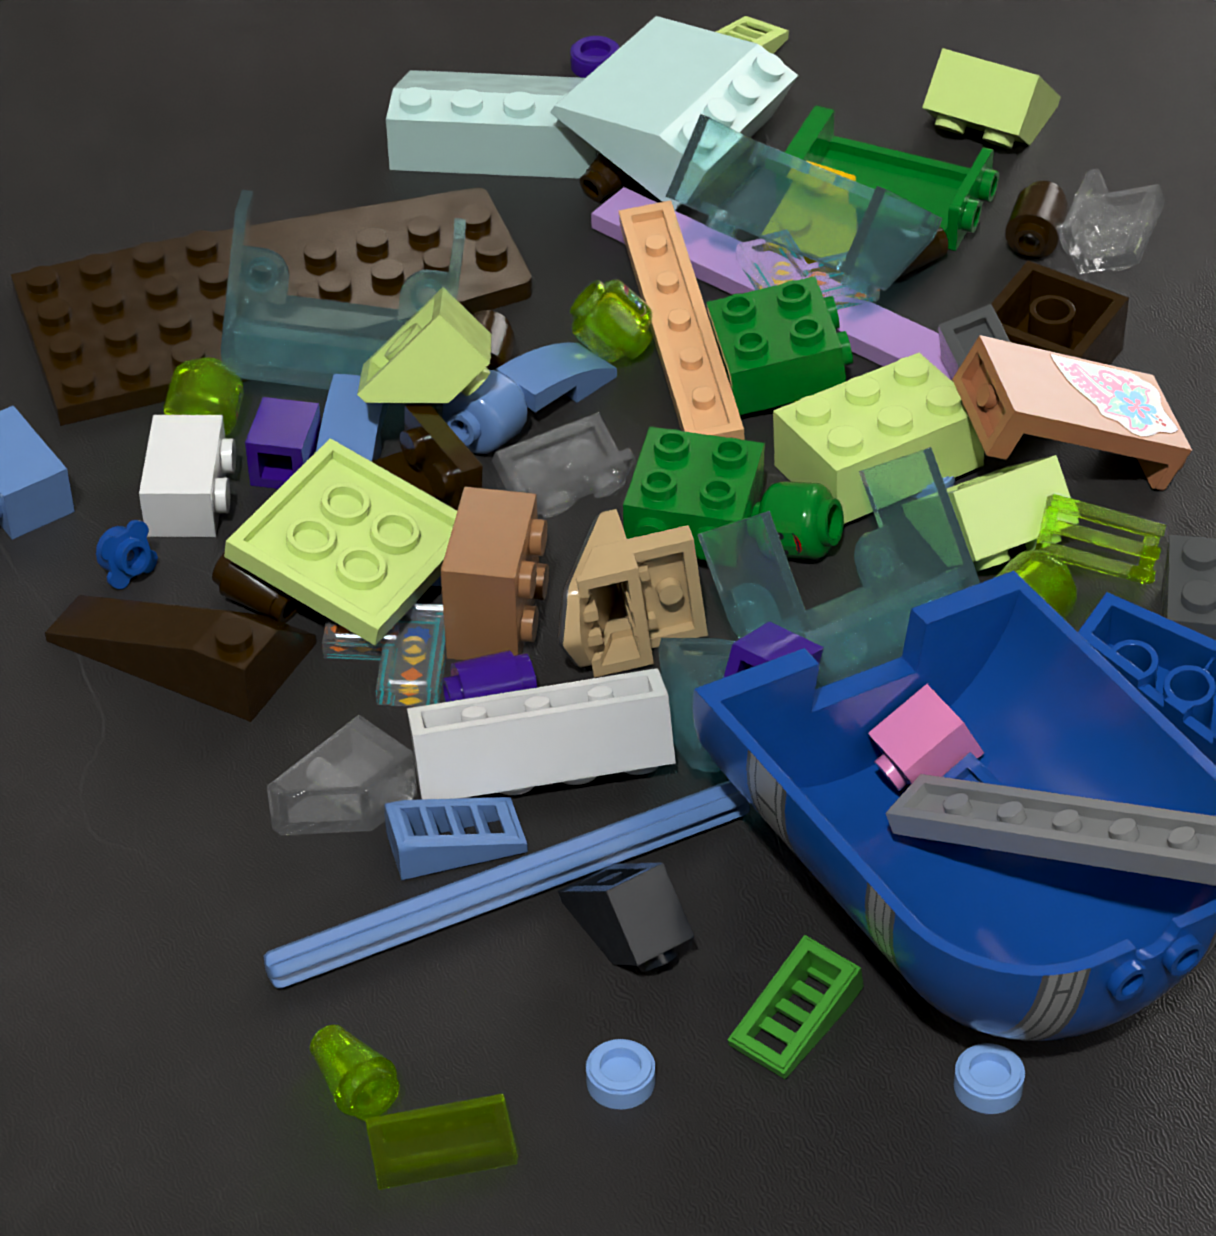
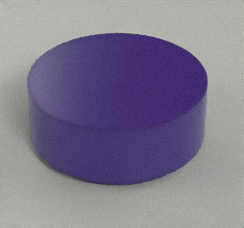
M584 37L575 42L570 49L571 70L577 76L586 78L620 47L615 41L607 37Z

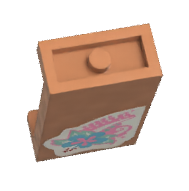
M979 335L952 379L986 456L1007 460L1023 433L1135 457L1151 488L1164 491L1177 471L1183 467L1186 458L1192 451L1154 375Z

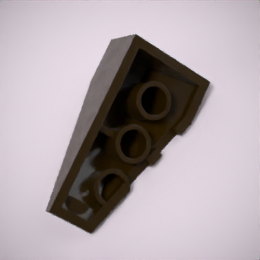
M79 595L45 632L46 641L249 722L253 721L316 645L315 634L265 615Z

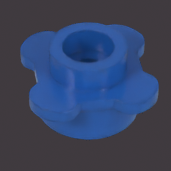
M132 520L127 524V527L115 526L108 529L99 539L96 548V558L99 565L108 571L107 582L110 586L116 589H123L129 584L131 578L142 572L150 573L155 568L158 556L155 551L150 549L147 540L149 528L146 523L140 520Z

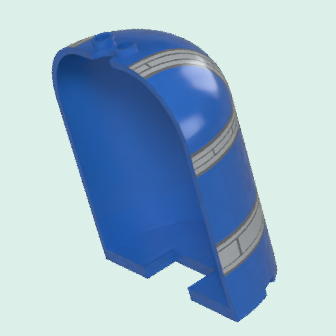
M1015 571L911 608L902 657L818 689L815 688L820 664L805 648L694 689L693 716L699 742L709 753L713 762L909 984L929 1004L966 1027L992 1036L1022 1041L1057 1040L1090 1033L1119 1022L1157 1000L1186 977L1216 945V886L893 834L885 813L910 785L907 784L898 791L881 772L874 761L882 755V752L868 733L926 684L965 723L984 752L978 760L1003 786L1216 816V765Z

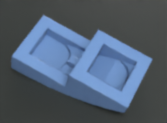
M572 342L557 343L537 348L496 368L497 372L511 377L520 385L526 398L527 407L535 413L563 394L578 403L617 377L616 367L581 344Z
M334 373L324 408L316 452L331 438L369 461L379 459L382 451L380 431L389 403H365L357 395L360 375Z

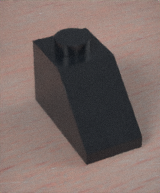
M664 863L612 864L558 891L564 906L614 965H635L639 967L641 972L657 968L677 957L674 949L675 946L695 937Z

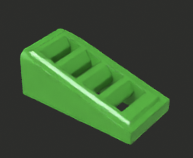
M804 935L727 1039L729 1046L783 1079H786L864 987L861 967ZM811 976L828 986L829 989L825 994H822L805 984L806 979ZM793 994H796L813 1004L815 1008L811 1013H808L788 1001V999ZM779 1011L802 1026L795 1033L773 1020L772 1017ZM761 1029L788 1044L781 1054L754 1039Z

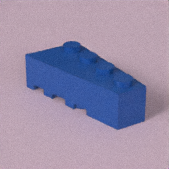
M1106 592L1078 633L1216 765V640Z

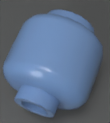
M489 370L490 374L487 379L471 395L465 396L460 392L449 403H443V420L467 448L475 454H489L517 435L527 421L526 398L522 388L514 379L495 370Z

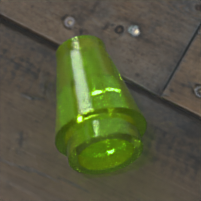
M328 1025L315 1034L310 1043V1052L315 1058L339 1110L362 1120L373 1119L387 1111L396 1100L399 1092V1083L394 1064L347 1032L340 1025Z

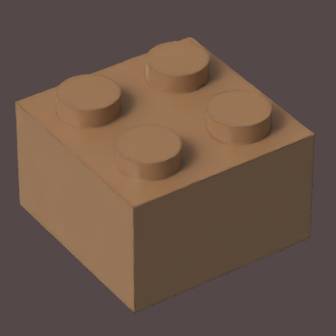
M464 487L441 567L447 659L468 660L508 650L513 655L522 654L525 642L534 643L539 616L538 606H534L536 599L545 600L549 581V565L539 563V556L544 555L546 548L547 520L538 519L537 494Z

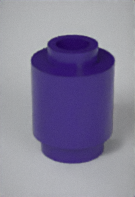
M510 650L451 663V676L442 678L445 702L537 688L534 668L528 654L513 655Z

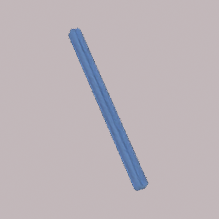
M729 780L269 950L264 955L267 976L276 989H283L604 869L612 864L620 863L743 817L749 812V802Z

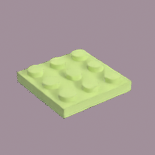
M330 438L226 540L224 557L371 644L376 645L441 576V567L457 510Z

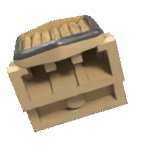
M617 509L601 512L592 522L561 597L558 644L570 660L580 668L591 665L595 678L654 664L652 648L708 636L695 543L689 525L627 539Z

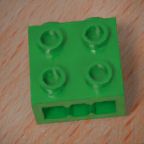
M816 276L787 281L780 285L733 294L726 298L706 302L709 321L739 415L793 403L803 397L811 396L846 382L844 366L853 364L850 341L846 331L836 332L835 329L840 328V322L833 296L823 298Z
M649 426L623 504V528L626 538L630 539L689 525L694 538L697 559L740 566L751 531L752 509L755 503L760 500L763 490L765 443Z

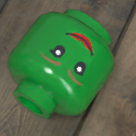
M774 483L765 491L762 500L755 503L751 513L753 534L756 537H760L764 550L774 558L801 560L822 558L827 554L831 546L838 544L843 532L844 514L842 505L838 499L833 498L830 490L820 483Z

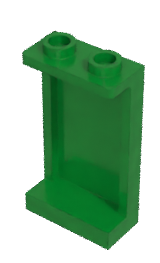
M817 105L814 106L777 163L776 207L781 206L807 161H811L855 175L858 227L877 231L881 227H931L937 225L945 231L948 238V249L953 251L958 249L967 231L973 233L976 230L981 216L982 205L984 201L991 202L993 200L999 182V171L992 170L994 150L983 147L972 167L967 168L834 136L835 110Z

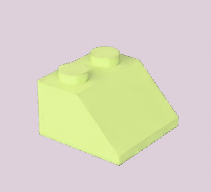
M942 48L922 108L936 118L934 125L938 128L964 135L966 127L984 132L982 140L996 146L1012 149L1014 141L1029 146L1032 144L1057 109L1061 97L1039 75Z
M442 287L363 364L357 395L365 403H449L460 392L465 396H469L483 384L490 374L486 367L490 364L492 334Z
M1057 455L1007 466L906 503L909 515L951 565L973 562L976 571L1009 561L1010 556L1007 549L1025 543L1027 552L1058 543L1062 541L1059 530L1079 523Z

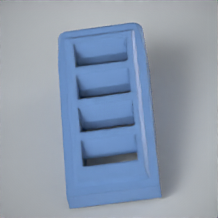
M511 797L419 799L384 804L386 833L401 880L528 852L527 842ZM499 820L504 833H491L487 823ZM474 826L477 834H465L463 828ZM451 832V835H440V833Z

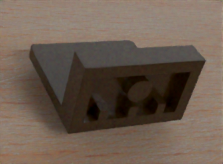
M429 403L405 405L404 431L400 433L402 451L371 461L457 511L464 487L482 488L483 465Z

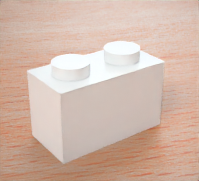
M153 415L139 491L143 522L149 528L147 537H216L219 514L229 513L230 482L229 478H225L226 473H235L236 443L235 439L225 438L223 415Z

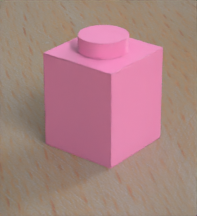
M928 684L923 686L868 733L882 752V755L874 761L875 764L898 791L907 784L911 785L920 774L942 777L970 752L977 759L984 754L965 723Z

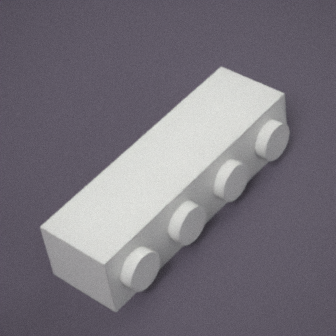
M658 668L407 708L421 799L471 798L497 792L505 795H519L530 791L534 786L558 782L580 785L591 782L601 775L620 772L641 775L653 772L659 766L676 763L669 697Z

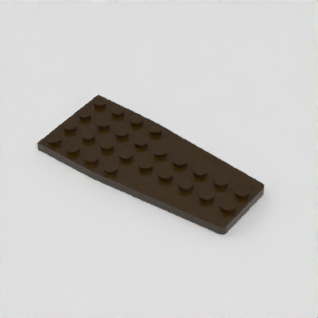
M470 188L214 232L200 230L184 237L158 242H145L136 247L104 254H91L82 259L50 266H37L27 271L11 274L13 290L60 426L226 388L387 341L442 287L471 315L478 311L493 310L524 301L532 295L531 273L489 193L483 188Z

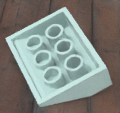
M656 16L555 104L550 113L662 202L671 200L675 211L773 116L798 75L784 65L779 57L769 53L757 43Z
M410 70L393 88L386 116L390 170L580 179L600 152L550 112L555 104L585 78Z

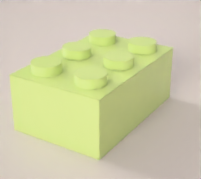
M921 353L901 358L894 363L851 378L844 383L773 410L775 467L791 482L820 483L828 488L833 498L838 499L842 505L844 524L924 491L931 483L944 477L954 476L955 478L984 466V449L954 382Z

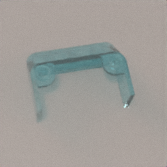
M700 114L666 194V197L708 215L706 227L734 239L738 230L741 229L844 273L840 284L870 297L875 287L886 291L934 240L942 221L941 217L879 186L876 189H872L755 141L703 114Z
M242 190L235 209L221 341V358L225 367L237 377L329 390L334 373L361 376L363 364L442 287L457 300L465 243L466 219H454L448 272L421 270L413 273L405 280L401 287L398 309L287 295L289 269L285 260L273 250L248 246L253 191Z
M931 447L859 471L879 528L863 534L855 546L854 560L863 586L808 610H805L770 511L698 534L728 621L735 634L741 639L770 621L823 646L824 649L819 663L816 689L902 657L911 608L979 584L980 581Z

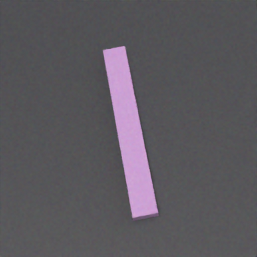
M623 187L591 213V228L625 244L620 229L618 211L657 202ZM675 211L695 277L731 295L757 290L745 270H748L759 289H763L753 272L758 274L766 288L774 286L778 280L787 282L814 276ZM816 277L821 292L826 293L825 297L833 296L835 303L851 300L836 304V307L859 303L837 309L840 328L835 330L837 333L846 331L852 352L883 367L901 358L921 353L951 380L941 358L939 333Z

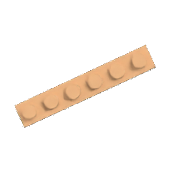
M671 200L619 210L620 229L642 301H644L643 305L646 306V315L681 431L745 440L744 427Z

